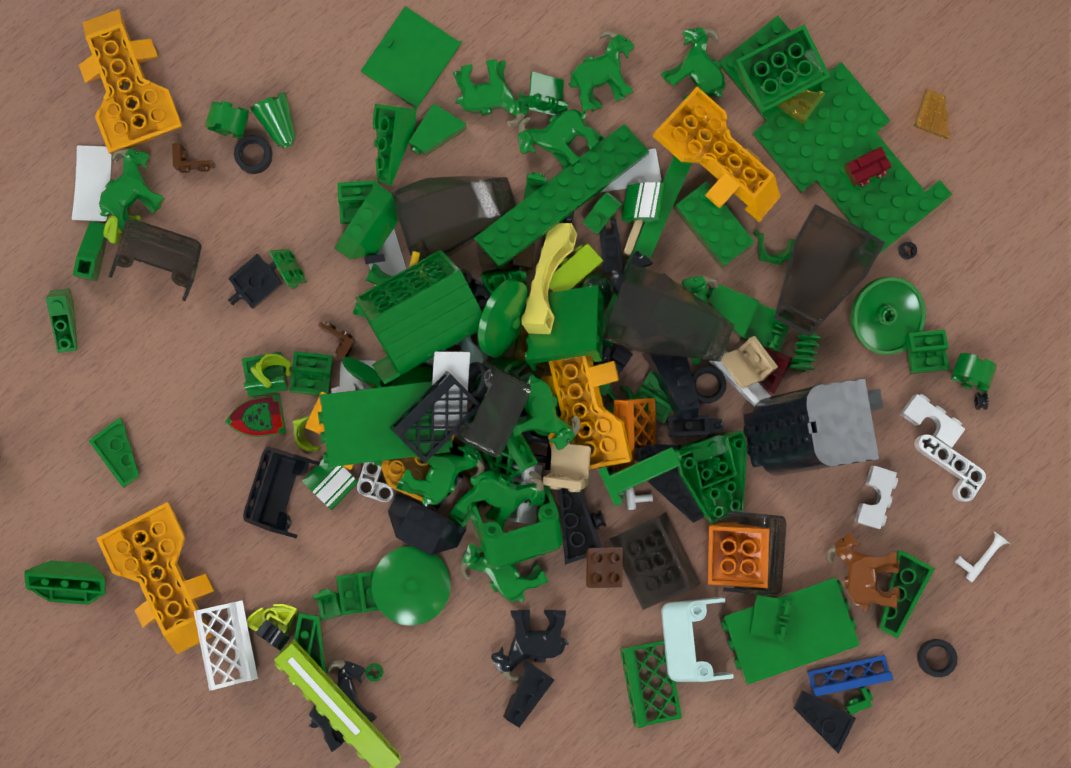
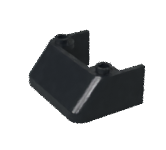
M266 447L262 453L244 509V521L270 532L297 538V534L288 531L291 526V519L285 513L296 476H303L307 473L309 463L320 466L321 462L273 447Z

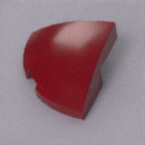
M763 347L778 367L759 383L766 390L774 394L787 371L791 357Z

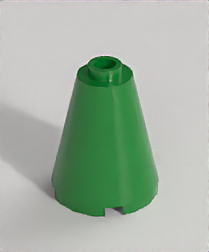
M283 92L277 94L278 97L276 98L269 97L254 104L250 109L277 146H282L285 149L294 145L293 141L296 140L287 94Z

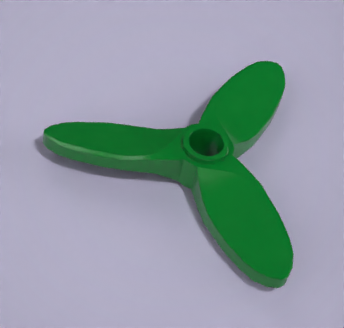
M351 357L343 358V365L346 370L371 388L430 382L433 379L432 367L417 366L393 381L384 384L377 372L369 365Z

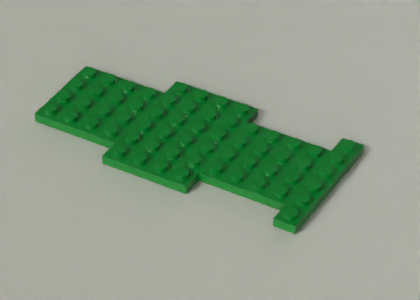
M777 15L723 58L719 64L722 70L766 121L765 124L752 134L800 193L816 182L864 239L863 243L850 252L861 267H864L953 194L941 180L925 192L876 133L891 120L842 62L829 71L831 77L761 113L741 83L732 62L791 31ZM882 147L891 164V168L887 171L888 175L880 179L874 177L870 179V184L862 188L859 185L853 187L844 170V166Z

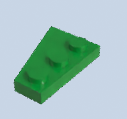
M119 417L88 440L123 488L140 477L122 417Z

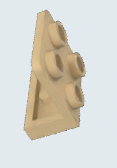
M755 336L749 338L739 349L720 357L723 366L732 375L736 384L743 389L763 381L778 367Z
M553 443L551 473L543 477V485H548L551 489L568 488L570 492H580V490L588 486L590 447L569 443L564 449L557 450Z

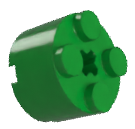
M213 101L205 127L220 135L227 136L233 134L232 138L242 139L249 117V110L240 107L238 109L233 108V104L227 101H221V103Z
M960 353L950 380L961 383V387L969 390L975 387L982 392H988L997 364L986 358L984 361L978 359L979 356Z

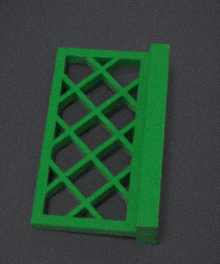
M497 394L485 399L481 404L482 407L473 415L478 417V426L474 425L471 418L467 421V426L491 471L500 475V469H506V475L511 480L535 466L538 462L522 433L518 437L512 438V431L508 432L506 420L514 418L507 405L502 406L501 394ZM485 407L488 410L490 417L484 415ZM483 420L489 422L488 430L483 428ZM494 424L496 425L500 434L494 433ZM482 433L488 435L487 443L481 438ZM493 437L499 440L498 448L492 445ZM504 442L507 445L509 452L503 450ZM491 450L497 452L496 460L492 458ZM502 455L508 457L507 465L501 463ZM513 459L519 467V470L512 467Z
M664 640L620 648L633 726L636 728L682 719L676 682L671 679L670 682L667 681L669 678L668 673L665 678L656 673L661 664L667 666L666 662H664L666 658L665 653L661 659L653 654L657 646L664 645ZM643 649L648 653L643 662L636 659L635 650ZM650 656L659 661L654 670L645 665ZM643 667L651 672L646 682L639 677V672ZM654 675L662 680L657 690L648 685ZM665 683L671 686L672 689L668 698L660 693ZM646 687L655 692L649 702L643 698L642 694ZM657 695L666 700L660 710L652 705ZM668 703L675 706L676 715L668 716L663 713ZM651 706L658 711V714L653 720L647 721L646 712Z

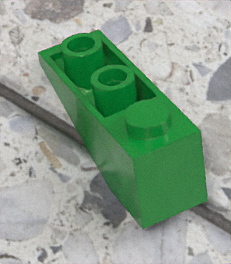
M89 222L76 256L73 276L79 279L98 282L107 241L103 234L105 224Z
M70 288L50 290L46 296V303L57 353L77 351L75 314Z

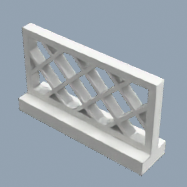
M243 601L194 611L209 691L258 679ZM224 608H227L228 611L226 621L218 617L220 611ZM202 613H207L212 617L208 626L202 622ZM215 620L223 624L219 633L211 629ZM226 628L232 632L230 641L222 636ZM208 632L216 636L212 645L206 642L205 637ZM219 639L227 644L223 653L215 649ZM230 647L236 652L233 661L226 656ZM212 651L220 656L216 665L210 662L209 657ZM223 659L231 664L226 673L219 668ZM234 667L239 670L240 679L235 680L230 676ZM216 671L224 676L221 683L217 685L214 684L213 678Z

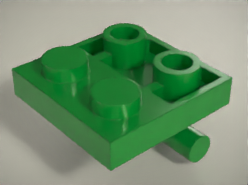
M281 352L271 353V354H278V355H281V356H282V353H281ZM264 355L242 358L246 381L244 388L247 390L248 397L288 391L284 366L272 365L264 369L263 375L272 384L271 387L267 388L251 371V367L255 366Z

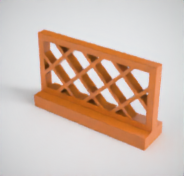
M655 398L614 400V415L624 421L633 459L631 462L616 464L615 473L638 463V461H635L634 444L636 447L646 445L647 442L649 445L656 444ZM648 403V412L646 413L643 408ZM640 414L643 416L641 423L637 420ZM648 423L649 430L646 433V431L643 428ZM640 433L644 437L641 443L637 440Z

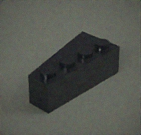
M671 339L644 344L642 355L647 360L652 374L655 375L659 382V387L665 393L677 420L698 418L700 406L683 339Z
M568 488L558 489L566 565L586 558L588 548H602L583 490H580V492H570Z

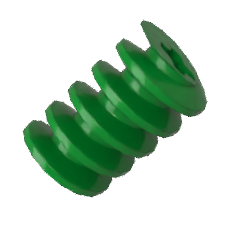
M799 330L802 334L797 335V339L801 342L795 343V346L799 349L793 351L798 357L791 358V361L795 364L790 365L789 368L809 373L808 370H815V367L811 366L810 363L817 362L812 355L819 354L814 348L821 346L816 343V340H822V337L813 332Z

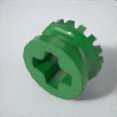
M377 663L370 664L365 670L366 678L374 682L380 680L383 676L382 666ZM372 667H375L376 670H380V673L377 674V678H374L373 675L369 674V672L372 670Z

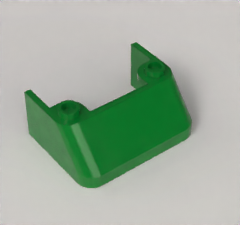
M544 485L545 502L538 511L540 522L507 533H503L500 525L496 522L483 524L477 507H472L471 520L487 564L491 568L501 569L557 551L561 547L563 537L559 514L548 485Z

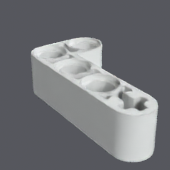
M931 435L917 437L914 446L918 452L960 479L953 489V497L959 502L971 501L986 479L985 472ZM927 440L926 444L930 447H923L924 443L922 441ZM940 449L945 452V458L943 460H941L938 457V451ZM957 460L962 464L960 471H957L954 467ZM973 471L978 474L976 482L971 479ZM962 488H965L968 492L965 498L960 495Z
M373 462L364 463L357 484L358 492L363 496L381 502H390L395 496V491L393 488L388 487L387 484L379 482L382 473L381 467L378 466L375 474H370L368 466ZM365 482H370L372 485V489L368 493L362 491V485ZM383 488H388L391 492L387 499H383L380 495Z

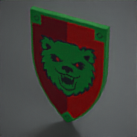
M279 395L247 400L237 406L225 421L236 432L251 437L286 433Z

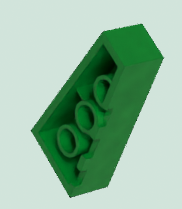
M900 549L897 550L899 573L891 572L887 589L888 592L894 587L900 588V600H897L898 608L883 606L878 626L880 631L895 639H898L935 570L934 567Z

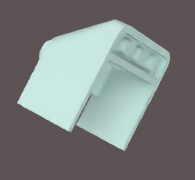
M713 597L675 601L663 605L661 616L667 673L671 680L676 682H706L733 679V674L727 672L713 673V668L708 662H696L692 622L701 621L705 618L707 613L706 604L725 602V598Z

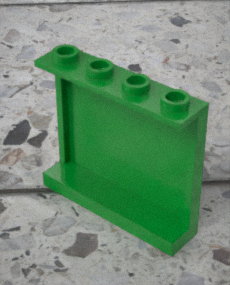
M599 285L548 293L550 309L555 317L550 334L529 333L526 336V344L528 346V350L525 352L526 363L531 366L533 371H536L537 363L591 355L594 362L602 361L604 295Z

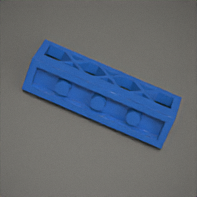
M885 655L807 671L811 691L814 696L893 680L892 672L888 670ZM881 660L883 671L875 673L870 667L873 662ZM856 665L865 668L862 675L858 677L851 674L852 669ZM837 669L846 672L843 679L839 681L831 677ZM822 673L827 677L823 684L815 686L814 674Z

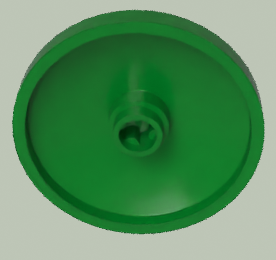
M880 277L866 284L855 297L850 314L852 331L858 342L866 349L882 355L897 354L907 349L908 333L922 332L926 319V308L921 293L913 284L897 277Z
M514 279L506 280L495 289L487 301L478 329V343L483 353L492 357L502 356L513 346L523 329L521 318L525 313L526 300L529 297L528 289L524 283Z
M413 546L395 549L383 557L375 568L371 583L374 602L382 614L393 622L411 626L423 624L435 618L445 607L451 588L450 576L443 561L436 554L429 555Z

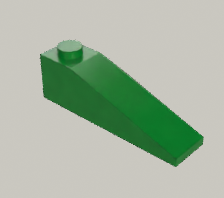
M375 104L372 124L377 136V140H374V147L378 149V157L375 160L377 183L393 184L415 128L417 109Z

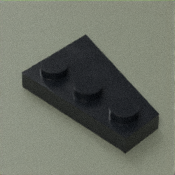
M678 467L647 481L691 522L694 523L705 517L681 478Z

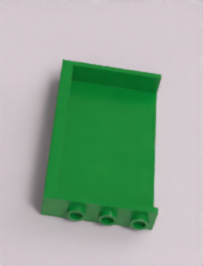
M433 381L320 395L321 412H318L319 424H323L324 432H320L321 443L326 445V452H323L324 464H328V468L417 456L390 427L432 386ZM423 415L420 418V426H431V415ZM409 429L403 436L407 440H416V429ZM420 429L419 440H430L431 429ZM434 430V440H441L445 436V430ZM452 438L435 454L450 452L449 448H452ZM419 443V452L422 455H426L430 451V443Z
M830 577L829 580L777 597V599L796 602L790 642L750 635L755 605L729 615H721L723 618L720 621L722 629L728 633L730 638L727 640L730 651L734 650L736 656L733 659L736 669L741 670L747 685L860 646L854 630L857 628L853 617L850 618L847 611L850 610L846 598L843 599L841 594L843 587L840 580Z

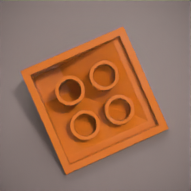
M714 522L710 524L708 585L768 588L769 528L730 522Z

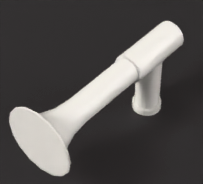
M633 487L626 490L627 510L636 509V503L653 502L652 493L635 495Z
M994 532L995 538L993 543L974 567L961 558V556H958L954 563L969 572L965 578L970 582L976 579L986 563L1002 545L1010 544L996 532Z

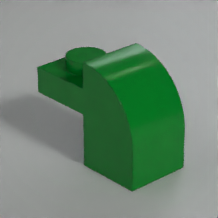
M606 192L582 223L598 235L608 221L615 216L623 203L609 192Z

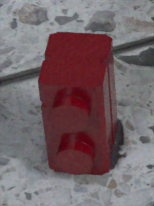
M882 147L844 166L852 186L856 187L859 185L860 188L870 184V179L874 177L880 179L888 175L887 171L891 168V164Z

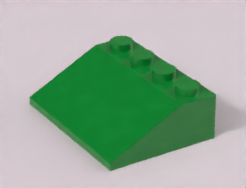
M805 24L732 62L741 83L761 113L831 77Z

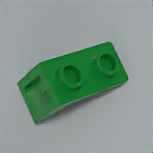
M538 172L527 174L523 200L543 185H546V177H543V174Z

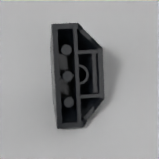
M398 494L388 510L396 538L429 555L457 548L467 530L448 518Z

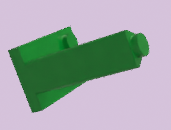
M671 447L617 473H614L612 468L608 469L607 466L598 471L614 505L618 506L624 502L622 499L625 497L624 491L680 466L679 461L682 460L678 449L673 450Z

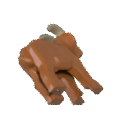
M852 533L837 540L827 550L826 558L829 563L834 564V555L837 554L849 566V576L845 577V587L849 588V596L853 603L858 607H862V611H867L870 603L898 608L897 600H900L899 587H894L888 592L877 589L878 573H899L897 551L890 552L885 556H870L853 551V547L860 546L861 543L856 542L855 535Z

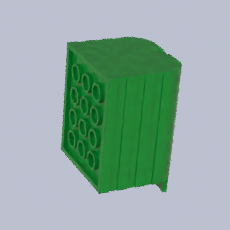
M442 250L435 252L355 297L387 355L372 364L384 384L393 381L400 375L434 357L435 352H444L453 345L477 333L482 316V311L461 270Z

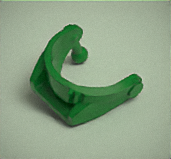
M758 230L753 232V235L758 237L759 261L782 265L792 254L794 249L793 239H789L786 248L782 252L768 254L763 245L764 233L760 234Z

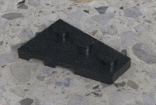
M527 660L524 664V673L518 678L517 684L519 685L517 690L511 696L503 715L507 721L519 728L554 682L550 675Z
M801 690L793 708L839 754L856 718Z

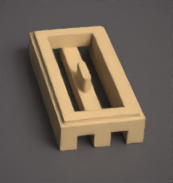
M642 220L635 221L622 254L627 258L630 257L643 223Z

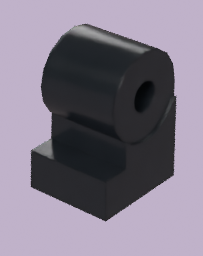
M620 346L616 348L611 357V361H615L618 376L633 356L632 353Z
M265 619L255 633L280 651L290 639L289 636L267 619Z

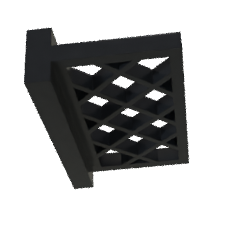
M446 371L390 429L426 463L482 405L451 373ZM454 384L460 389L459 397H449V389ZM459 400V411L448 412V401ZM463 400H471L475 404L470 411H462ZM437 401H445V412H434V404ZM423 415H431V426H420V418ZM434 415H445V426H434ZM448 415H459V422L454 426H448ZM409 429H416V440H407L403 435ZM420 429H431L430 440H419ZM434 429H445V436L441 440H434ZM419 443H430V451L425 456L419 452Z

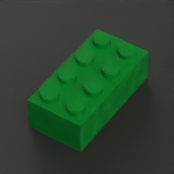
M706 181L676 204L674 210L719 267L723 269L750 248L755 241L725 204L719 208L705 196L712 188Z

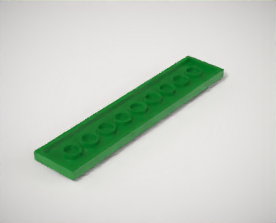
M623 124L593 149L582 155L573 166L569 165L549 180L546 185L540 187L474 237L475 242L500 269L649 155V150Z

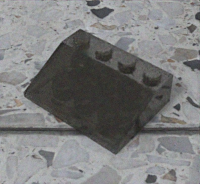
M667 512L609 538L613 547H623V569L642 610L687 592L700 584Z

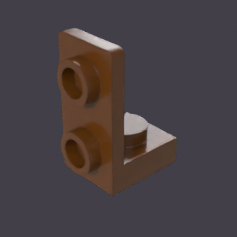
M172 143L173 167L179 170L180 173H189L194 169H198L200 172H208L210 168H215V163L212 160L184 162V160H187V150L180 143Z
M320 322L318 324L319 328L344 341L343 344L340 343L335 351L337 360L343 362V358L349 356L355 345V341L352 339L353 336L345 331L342 333L336 331V327L329 322H325V324Z

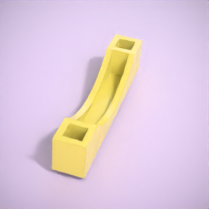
M559 223L545 234V243L540 251L541 257L536 265L535 278L531 282L530 296L526 300V310L521 318L522 325L530 334L551 333L555 317L548 301L549 284L558 265L574 249L578 234L572 223Z

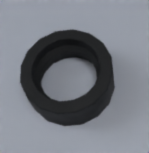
M250 135L243 137L235 146V161L247 173H262L272 162L271 148L259 136ZM249 144H258L264 150V159L258 165L250 166L242 159V151Z
M473 362L469 364L468 392L478 402L484 401L494 391L496 374L491 366ZM481 373V382L479 387L475 391V381L478 375Z
M705 366L692 374L698 402L710 404L719 400L725 393L727 383L725 376L719 369ZM706 373L714 375L719 383L717 392L709 397L701 395L696 388L698 377Z
M928 640L918 650L917 661L919 667L933 677L942 678L948 676L957 665L958 656L955 648L944 640ZM935 646L944 648L949 656L947 665L940 670L930 668L926 661L928 650Z

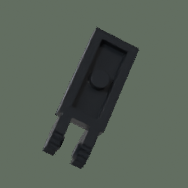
M616 219L611 222L613 234L606 235V225L601 230L600 245L603 275L612 274L613 270L623 272L620 235L618 234Z

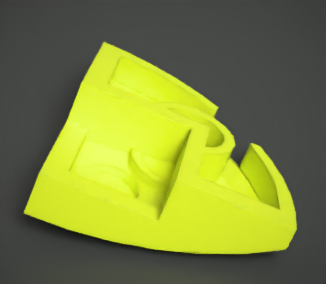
M273 604L274 607L267 609L260 608L247 618V626L256 632L265 619H267L287 634L298 609L285 604Z

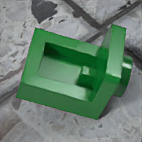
M330 589L319 590L318 594L313 595V599L318 601L322 621L342 616L338 593Z

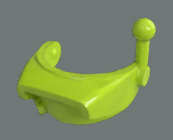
M128 215L131 219L141 220L140 215ZM110 216L105 224L103 234L109 242L114 244L122 242L125 235L122 234L118 227L117 217Z
M266 353L255 366L251 367L255 377L267 388L271 387L272 384L262 372L268 366H285V375H291V362L281 355Z
M310 416L294 420V444L305 451H320L321 446L310 444L304 435V426Z

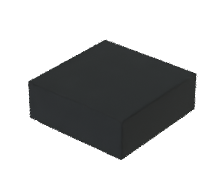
M384 254L364 257L365 264L386 261Z

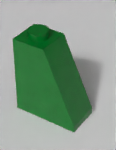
M433 103L409 140L410 150L419 156L421 154L427 156L463 133L467 128L466 123Z
M718 284L717 289L709 287L706 293L707 303L711 308L715 307L721 313L720 318L737 337L742 339L746 334L759 301Z

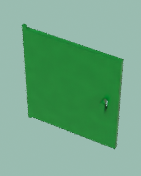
M405 6L363 66L361 72L412 105L414 109H417L463 41L456 40Z

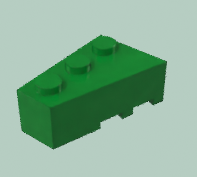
M300 612L294 639L327 674L320 615Z

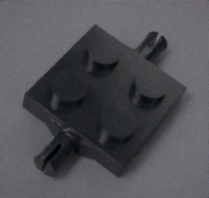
M256 254L230 276L228 280L236 291L228 299L230 304L234 306L240 299H243L252 309H255L282 286L283 283L274 271L277 268L274 261L268 264L259 254Z

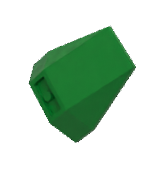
M743 431L714 434L682 446L679 450L682 460L679 461L680 466H678L679 474L710 524L744 510L747 446Z

